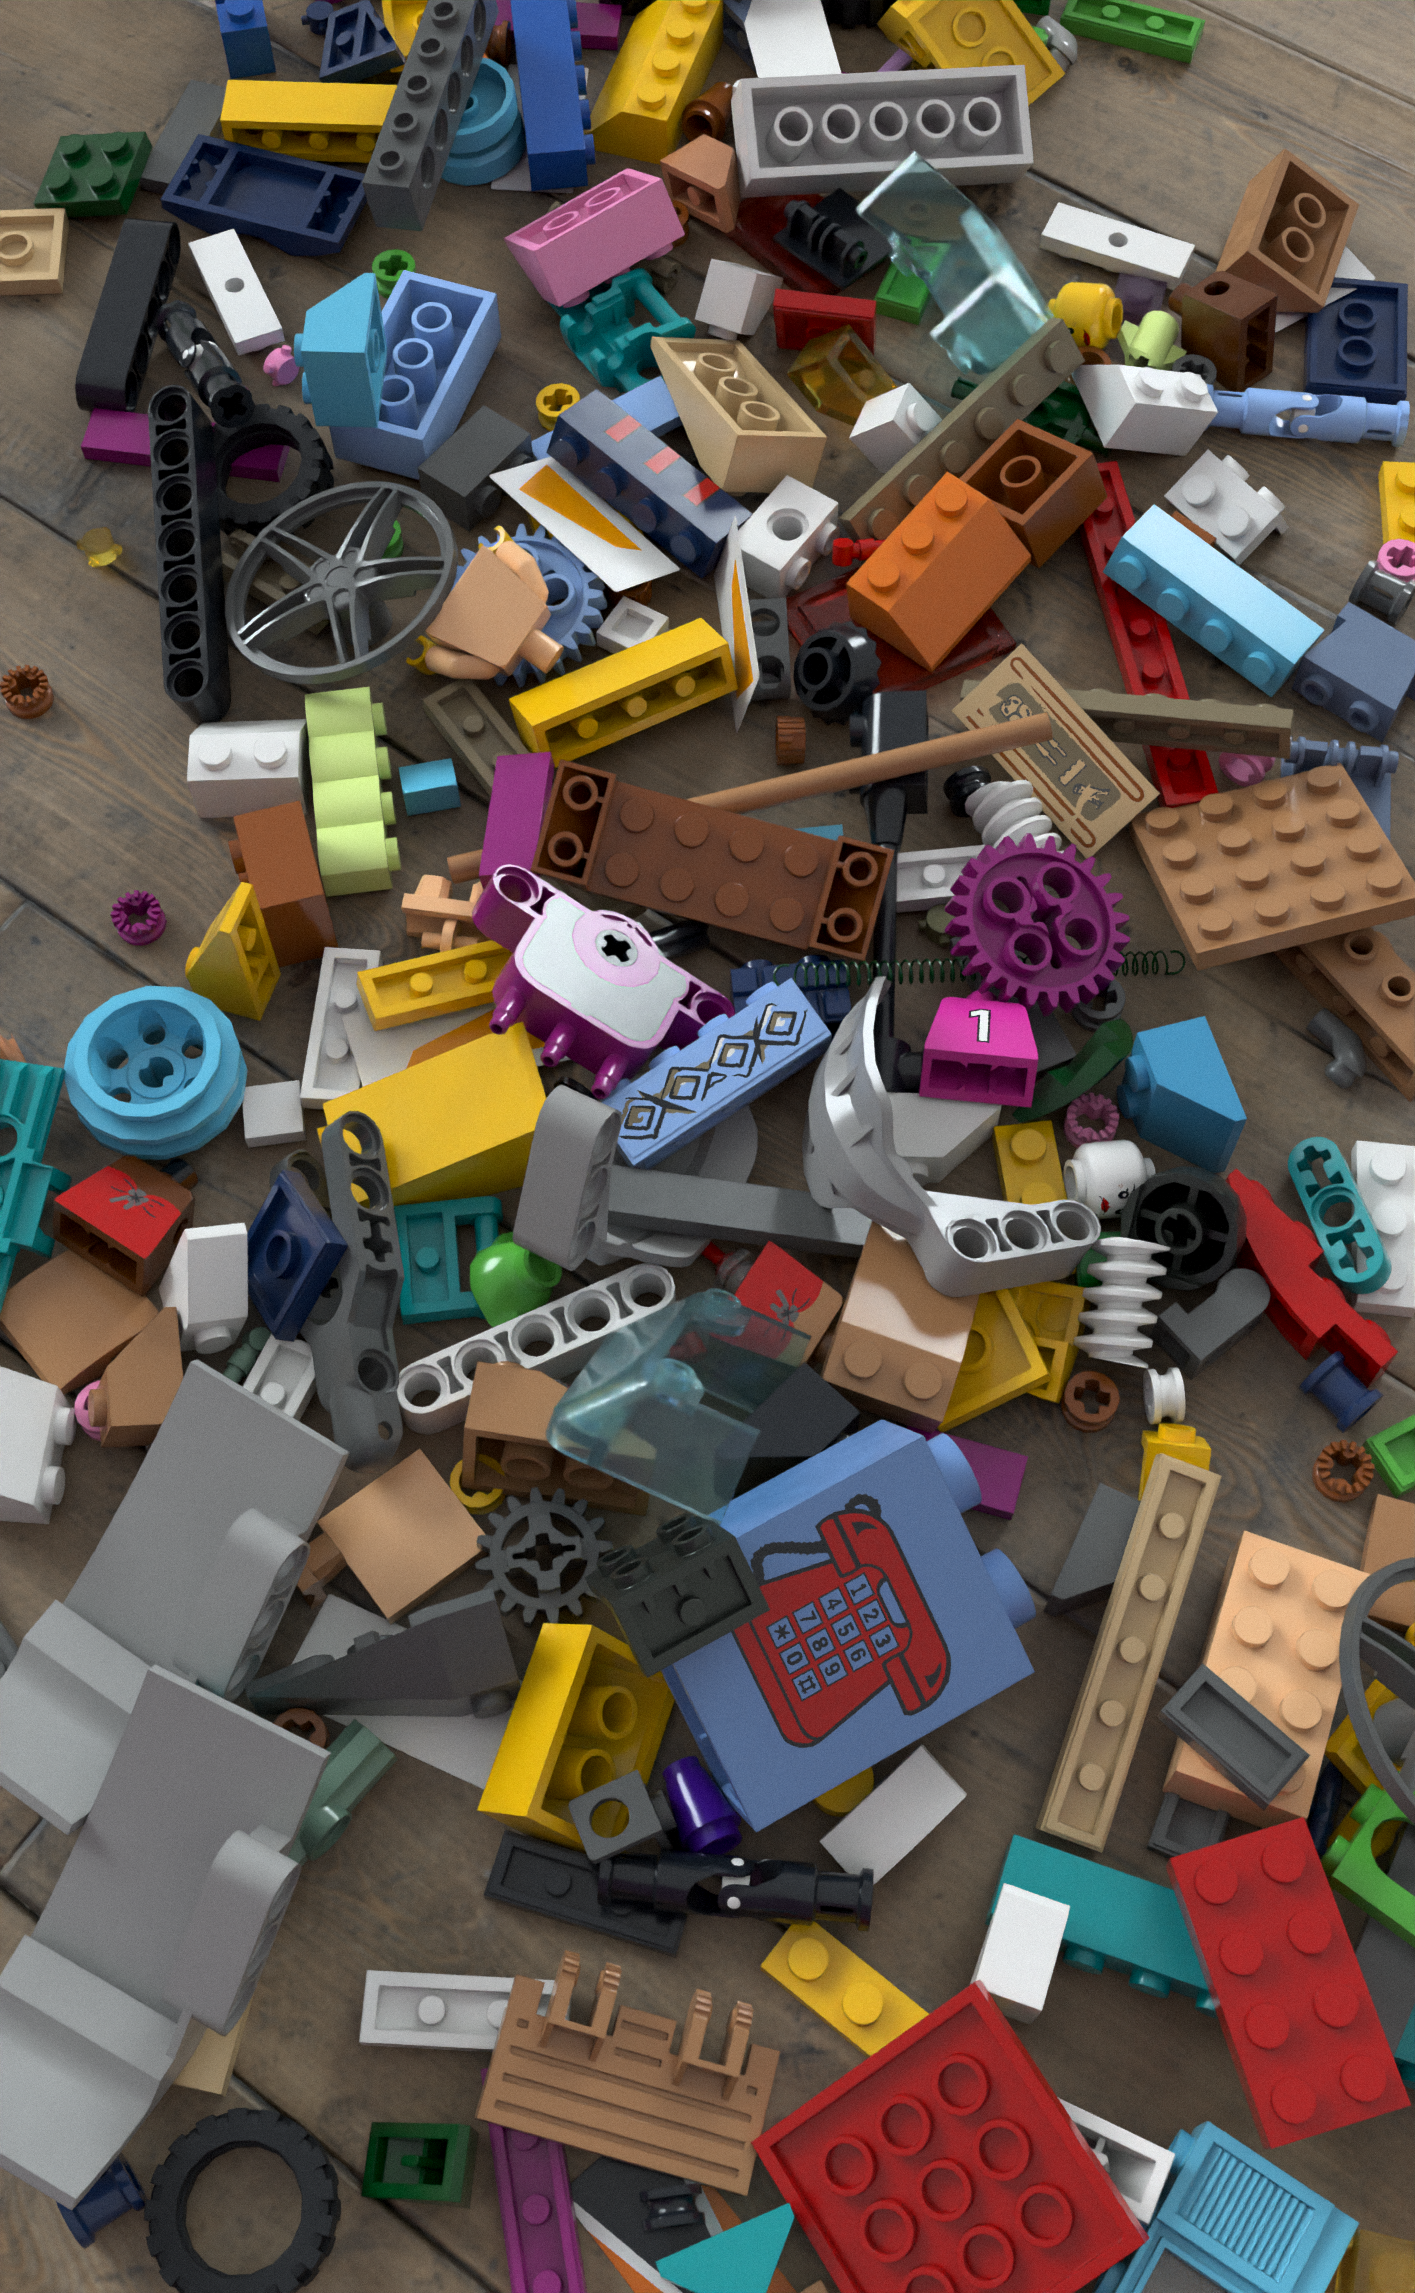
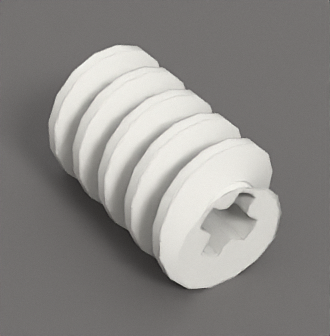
M996 781L977 789L968 796L965 810L972 817L975 830L981 834L983 845L989 844L996 849L1003 838L1009 836L1015 845L1018 846L1026 833H1031L1037 848L1041 847L1049 835L1054 836L1056 851L1060 848V836L1056 833H1048L1052 828L1051 819L1046 815H1039L1042 811L1041 801L1036 797L1030 798L1033 793V786L1029 781ZM1043 885L1047 892L1052 889L1050 886Z
M1123 1237L1096 1240L1091 1249L1106 1257L1107 1261L1089 1264L1087 1273L1103 1283L1102 1286L1085 1288L1082 1297L1097 1305L1098 1309L1080 1312L1078 1316V1321L1091 1328L1093 1334L1075 1337L1073 1345L1088 1353V1357L1148 1369V1364L1134 1356L1133 1350L1151 1348L1153 1340L1137 1331L1138 1326L1157 1323L1158 1317L1143 1308L1142 1302L1161 1299L1162 1292L1146 1283L1149 1277L1166 1275L1167 1268L1152 1260L1151 1255L1153 1253L1170 1251L1171 1248L1156 1243Z

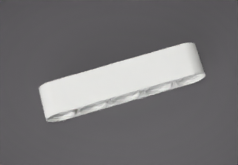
M651 1263L638 1264L408 1365L399 1373V1385L397 1388L399 1408L403 1421L411 1430L426 1435L441 1432L465 1421L473 1381L467 1378V1375L476 1367L477 1361L491 1364L501 1361L514 1362L524 1366L526 1369L541 1371L550 1378L558 1380L661 1334L670 1327L675 1319L676 1297L673 1277L667 1269L660 1265ZM647 1292L656 1293L663 1298L660 1303L651 1307L640 1306L634 1302L637 1296ZM592 1316L602 1317L608 1321L604 1328L594 1332L585 1331L579 1327L583 1320ZM540 1340L552 1344L550 1351L541 1356H529L523 1352L525 1347L534 1341ZM435 1390L440 1393L438 1399L429 1406L418 1407L410 1403L413 1397L420 1391Z

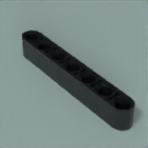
M177 384L168 385L159 389L153 395L148 407L163 681L166 694L194 723L201 725L202 723L219 722L226 716L231 704L214 434L211 420L192 395L183 386Z

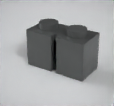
M483 405L418 467L421 493L434 501L445 517L470 532L484 517L487 518L496 511L502 495L505 497L508 495L489 475L534 462L531 434Z

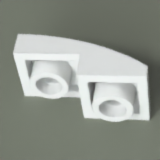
M921 1744L872 1789L871 1793L824 1834L819 1842L848 1874L859 1875L863 1868L873 1869L874 1885L929 1834L966 1797L967 1793L925 1746Z

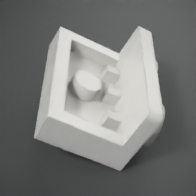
M1208 449L1164 497L1184 517L1216 537L1215 545L1239 566L1273 530L1282 535L1289 528L1280 514L1285 509V506L1266 487L1263 486L1258 492L1251 488L1245 482L1250 475L1231 456L1227 455L1221 461Z

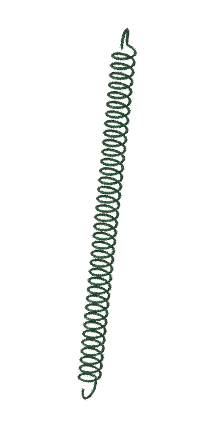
M1161 950L1155 954L1153 951H1147L1146 954L1142 951H1138L1136 954L1129 951L1126 955L1118 952L1125 958L1122 964V973L1125 977L1129 971L1126 958L1129 954L1134 957L1132 961V973L1134 976H1137L1139 971L1136 958L1138 954L1143 955L1142 972L1145 976L1149 971L1146 957L1149 953L1154 956L1152 960V972L1154 975H1157L1159 970L1156 957L1158 953H1162L1165 958L1166 972L1164 975L1180 973L1186 963L1182 952L1178 950L1170 951L1171 954L1178 953L1182 956L1183 965L1176 972H1168V959ZM1018 955L1017 958H1021L1022 962L1026 964L1028 956L1023 959L1022 956ZM957 957L952 962L949 958H945L941 962L938 958H935L932 963L927 958L922 963L918 959H914L911 964L907 959H904L901 964L897 960H893L891 964L883 960L880 965L877 961L873 960L870 965L866 961H862L859 966L855 961L850 962L848 966L842 961L838 967L834 962H830L827 967L823 962H820L817 968L811 962L806 968L802 963H799L795 968L793 981L796 983L798 967L802 966L804 970V986L807 988V972L809 966L812 965L815 971V987L818 988V970L820 965H823L826 972L825 985L828 988L830 984L829 968L831 965H834L836 970V986L839 987V969L844 964L847 971L846 984L849 987L851 984L850 967L852 964H855L857 968V985L860 986V968L864 963L868 969L867 984L870 986L872 984V964L875 963L877 965V977H882L881 967L883 963H886L889 968L888 980L892 984L893 975L891 968L893 963L896 962L899 967L898 981L901 985L903 983L902 966L904 962H907L909 965V983L912 984L914 981L912 967L914 962H918L920 966L919 982L922 984L924 982L923 964L927 961L930 965L929 980L933 983L935 979L933 965L935 961H938L940 964V982L943 983L945 981L943 965L945 961H949L951 965L950 981L953 983L955 981L954 963L958 960L961 963L960 979L964 982L966 976L962 974L965 968L964 963L966 960L970 961V959L966 957L962 962ZM781 964L774 970L773 979L777 986L780 985L776 979L778 969L789 967L790 964ZM1119 968L1116 970V973H1113L1115 977L1118 975ZM976 973L970 975L972 982L976 980Z

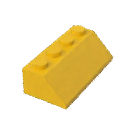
M657 0L636 15L590 114L591 130H583L584 135L593 134L596 151L661 165V159L675 152L683 134V110L688 103L700 95L723 43V0Z

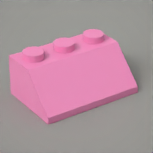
M626 168L510 234L504 240L542 298L558 307L563 305L564 308H569L585 301L590 296L588 290L602 282L611 284L613 278L632 271L630 266L644 258L653 260L667 254L673 248L672 242L684 236L685 233L662 178Z

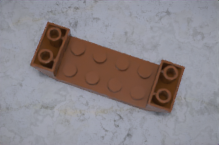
M560 759L530 871L594 895L793 949L862 962L866 959L895 850L841 835L836 840L824 838L619 782L614 773Z

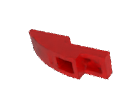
M1236 1168L1228 1175L1226 1182L1239 1195L1247 1216L1246 1240L1237 1256L1236 1263L1238 1268L1255 1271L1269 1285L1271 1296L1269 1304L1264 1310L1265 1314L1282 1336L1305 1360L1322 1346L1331 1355L1336 1351H1340L1346 1357L1344 1364L1369 1388L1385 1373L1398 1351L1391 1345L1387 1333L1377 1323L1368 1319L1364 1320L1346 1302L1343 1292L1333 1281L1326 1277H1319L1314 1272L1324 1250L1318 1245L1312 1231L1303 1223L1292 1221L1274 1204L1271 1194L1261 1183L1249 1180Z

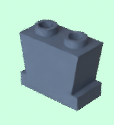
M1348 602L1337 615L1331 634L1302 657L1292 689L1302 694L1309 702L1320 705L1347 721L1354 729L1367 733L1383 743L1406 697L1408 696L1415 701V640Z

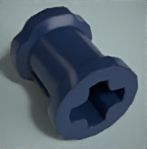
M1336 1351L1301 1383L1299 1389L1305 1395L1312 1393L1338 1419L1336 1427L1342 1433H1345L1361 1420L1384 1395L1378 1389L1370 1391L1344 1364L1346 1357L1340 1351Z
M120 2153L73 2210L68 2209L57 2201L56 2203L69 2230L81 2247L86 2249L95 2243L96 2232L131 2209L136 2211L144 2209L147 2196L129 2162Z

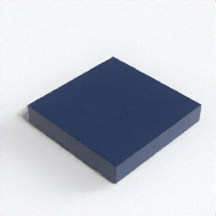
M282 1170L247 1232L248 1295L276 1340L294 1342L346 1251L348 1244L301 1173Z

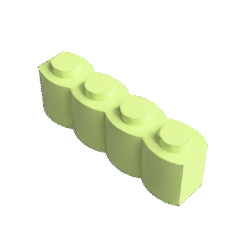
M370 687L305 694L318 858L326 897L393 889L391 871L401 870V860L397 837L388 838L387 825L396 824V812L392 791L383 792L382 780L392 779L388 747H378V736L387 735L383 702L373 703Z

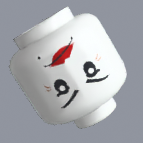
M1122 1139L1082 1144L1075 1151L1073 1159L1065 1162L1063 1181L1067 1200L1083 1203L1094 1212L1098 1219L1121 1217L1130 1194L1152 1175L1156 1174L1152 1160L1150 1158H1143L1136 1144Z

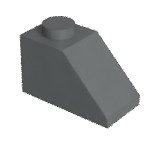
M1099 1483L1043 1612L1057 1617L1110 1598L1141 1501Z

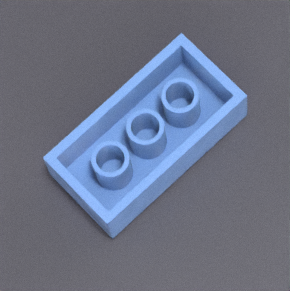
M403 270L381 312L388 350L378 428L329 426L335 458L419 480L418 467L453 435L501 339V329L496 293Z

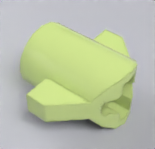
M1151 311L1143 317L1139 327L1125 320L1117 335L1125 355V365L1142 368L1151 367L1166 371L1171 370L1175 361L1185 356L1187 352L1174 345L1180 330L1175 318L1163 311Z

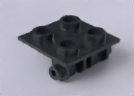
M840 187L812 208L805 200L799 202L796 200L790 201L784 210L787 226L773 236L774 242L842 291L910 241L908 235Z

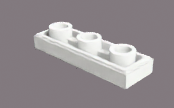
M1058 202L1041 234L1040 248L1058 253L1062 257L1074 258L1102 267L1109 272H1118L1147 281L1153 286L1172 290L1180 284L1193 257L1195 248L1193 244Z
M227 230L188 243L192 259L238 356L252 351H260L267 346L285 341L280 322L235 230Z

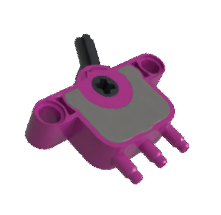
M511 864L500 866L495 870L473 908L472 918L478 930L512 952L511 957L493 986L492 993L497 1007L489 1023L491 1031L494 1034L503 1035L509 1027L523 1022L527 1032L545 1043L544 1050L540 1056L545 1066L555 1067L560 1059L567 1056L596 1075L591 1091L598 1099L608 1098L611 1091L616 1089L620 1080L625 1078L631 1080L641 1070L657 1046L665 1050L677 1046L681 1051L699 1039L697 1033L707 1022L721 1014H726L728 1018L735 1015L733 1004L724 995L671 962V960L705 949L710 942L707 934L708 925L685 920L648 933L640 922H635L633 919L618 912L606 910L591 911L527 869Z

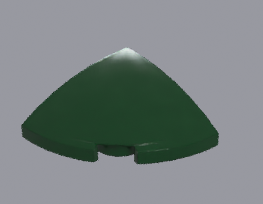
M1123 1019L1103 1023L1068 1066L1048 1071L1034 1088L1031 1108L1019 1106L1012 1116L1020 1123L1041 1117L1060 1109L1096 1086L1131 1052L1133 1035L1130 1026Z

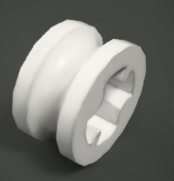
M1177 1367L1168 1368L1164 1375L1157 1374L1155 1369H1146L1144 1372L1143 1399L1146 1416L1150 1424H1160L1161 1419L1166 1416L1170 1417L1174 1423L1183 1422L1185 1390L1181 1372Z

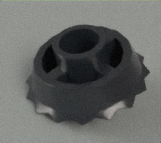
M852 620L842 624L834 621L827 628L819 629L817 633L810 636L800 647L794 662L793 680L798 696L810 709L813 718H821L827 726L834 722L844 726L850 719V715L861 714L863 702L873 695V691L880 684L877 672L882 662L876 656L877 643L868 638L866 628L856 627Z

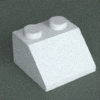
M1080 365L1071 374L1104 448L1186 456L1218 413L1208 392V387L1199 374L1126 365Z
M306 719L202 723L190 735L187 783L199 818L233 817L299 800L303 813L308 814L310 756Z
M1 1366L0 1521L49 1524L53 1504L58 1505L64 1494L65 1472L63 1467L60 1466L64 1445H71L75 1437L77 1418L74 1414L75 1409L69 1404L58 1386Z

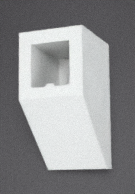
M907 383L866 401L849 439L881 473L886 474L942 419L910 383Z

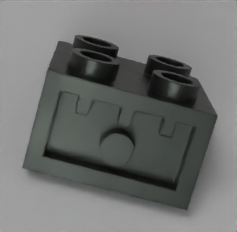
M685 1513L666 1521L657 1528V1538L635 1550L632 1545H626L607 1553L596 1562L598 1570L585 1577L590 1590L612 1611L641 1672L647 1678L770 1610L736 1537L704 1515L693 1517L692 1513Z

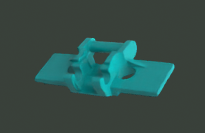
M637 268L612 279L611 284L600 283L588 290L590 296L585 301L573 307L564 308L563 305L558 307L548 302L561 317L560 331L565 344L602 387H615L619 393H627L653 380L639 375V372L645 368H659L650 347L652 337L693 338L696 333L695 325L687 317H680L652 286V277L643 268ZM638 299L661 326L655 328L649 322L634 328L628 319L635 315L634 301Z
M0 1059V1130L8 1127L15 1128L17 1143L10 1153L4 1156L0 1155V1314L17 1253L24 1249L34 1252L41 1257H52L56 1240L44 1234L39 1227L48 1191H53L60 1195L70 1189L72 1181L70 1175L53 1166L41 1163L66 1071L63 1068Z

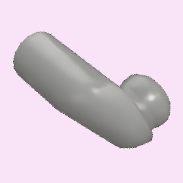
M1044 16L1037 23L1036 27L1045 29L1046 34L1049 35L1047 46L1051 49L1050 53L1065 72L1069 64L1073 65L1077 60V41L1072 33L1050 16Z

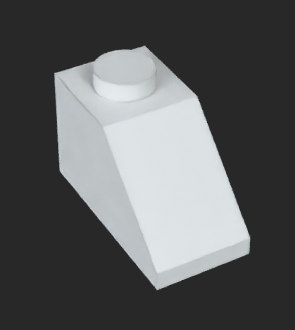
M711 259L695 319L710 324L708 334L726 340H736L738 333L754 335L774 300L775 289L781 288L783 278L741 264Z
M887 1092L892 1105L893 1140L896 1154L910 1164L913 1170V1177L920 1186H924L927 1183H939L992 1136L994 1126L998 1125L1002 1107L1000 1104L920 1097L919 1093Z
M245 1223L184 1229L159 1286L163 1307L177 1308L181 1351L196 1350L201 1354H211L234 1345L248 1317V1246Z

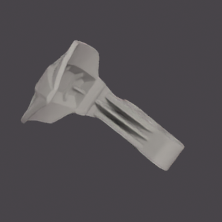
M886 976L876 977L867 994L841 1022L814 1075L802 1136L803 1172L812 1198L825 1208H853L877 1224L907 1239L924 1270L928 1282L937 1291L950 1297H964L1058 1280L1070 1276L1100 1236L1101 1226L1099 1220L1086 1205L1075 1200H1058L1030 1205L926 1191L914 1179L910 1164L896 1154L893 1140L892 1105L876 1065L873 1035L876 1007L885 997L891 986V981L887 980Z
M647 1072L635 1075L630 1082L632 1083ZM564 1085L557 1086L549 1094L536 1122L512 1239L514 1244L570 1271L575 1270L584 1259L597 1265L613 1264L623 1258H633L645 1263L682 1268L691 1265L713 1238L608 1224L612 1165L629 1167L616 1148L621 1129L622 1114L620 1111ZM749 1104L650 1170L748 1183L758 1150V1128Z

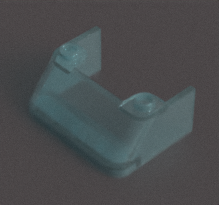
M916 151L901 163L856 208V211L863 219L888 239L894 249L889 254V257L895 266L906 277L914 273L925 282L946 317L930 332V335L934 341L947 350L950 359L964 374H968L971 370L978 375L994 372L1050 318H1055L996 225L979 207Z
M711 1288L706 1292L692 1294L612 1331L554 1407L545 1430L546 1439L556 1450L575 1460L720 1525L760 1430L700 1404L702 1396L706 1392L752 1413L799 1368L812 1336L742 1305L741 1301L728 1291Z

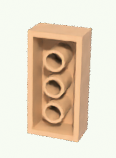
M1244 1530L1228 1558L1197 1669L1202 1663L1206 1665L1310 1756L1263 1811L1178 1736L1162 1789L1163 1792L1178 1794L1182 1799L1215 1811L1221 1809L1231 1814V1817L1264 1829L1300 1817H1304L1305 1821L1307 1820L1342 1686L1339 1644L1345 1611L1357 1588L1370 1574Z

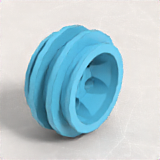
M145 986L113 996L85 1017L68 1043L64 1070L66 1071L64 1080L70 1102L77 1111L80 1122L102 1146L124 1156H136L139 1159L167 1160L200 1149L228 1127L244 1100L248 1070L231 1021L210 999L182 987ZM190 1046L203 1051L202 1055L195 1059L186 1058L184 1053ZM129 1057L128 1063L124 1067L117 1069ZM120 1093H126L131 1096V1100L127 1103L119 1101L114 1097Z

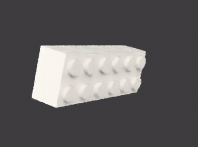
M1025 65L740 79L731 99L741 198L832 193L839 187L846 192L1013 183L1018 182L1034 163Z

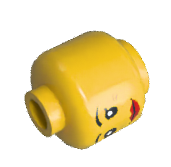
M1070 282L1061 288L1056 299L1049 301L1046 310V321L1050 318L1063 319L1077 347L1094 346L1104 349L1111 339L1117 338L1121 329L1123 305L1121 299L1115 298L1113 290L1106 284Z

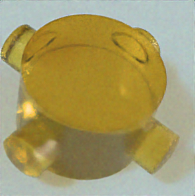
M107 527L89 530L82 539L77 540V549L84 550L89 561L88 564L92 567L108 565L114 561L117 555L122 553V545L114 543L110 529Z

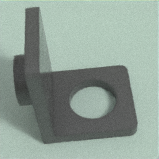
M638 1769L569 1802V1810L588 1858L592 1863L602 1862L653 1837L656 1838L660 1848L674 1849L667 1831L678 1826L662 1789L650 1794ZM609 1801L620 1802L629 1810L630 1817L626 1829L621 1834L612 1838L597 1835L593 1831L591 1824L595 1810L603 1803Z

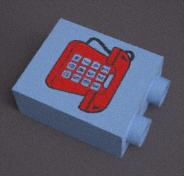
M881 1419L704 1515L736 1537L770 1610L664 1668L661 1672L717 1787L731 1806L755 1832L760 1831L1035 1672L1015 1631L1016 1628L1036 1617L1034 1602L1021 1575L1001 1550L995 1548L980 1556L961 1516V1513L981 1503L980 1487L965 1456L955 1442L944 1433L926 1441L924 1435Z

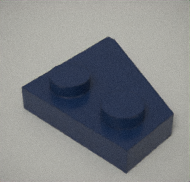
M362 0L329 13L319 79L322 83L358 84L363 79L405 64L406 58L369 0Z

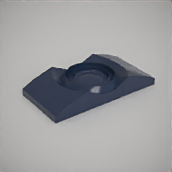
M198 134L160 201L164 210L211 235L234 229L236 234H246L257 239H264L291 256H318L341 251L367 202V197L362 185L364 173Z

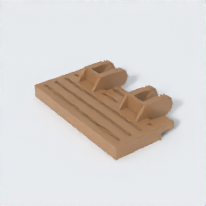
M565 1950L561 1957L545 2017L536 2014L545 1982L518 1974L515 1975L474 2119L690 2182L701 2183V2185L735 2195L747 2196L757 2155L751 2142L762 2133L780 2051L752 2043L749 2045L743 2074H740L754 2010L751 2004L737 2000L727 2020L726 2035L719 2064L699 2059L706 2027L710 2021L713 2009L711 1992L696 1989L688 2009L678 2053L674 2055L669 2053L677 2021L619 2005L611 2036L606 2035L621 1978V1966L606 1962L602 1971L599 1972L594 1990L595 1997L587 2026L565 2020L573 1987L576 1986L580 1974V1954Z

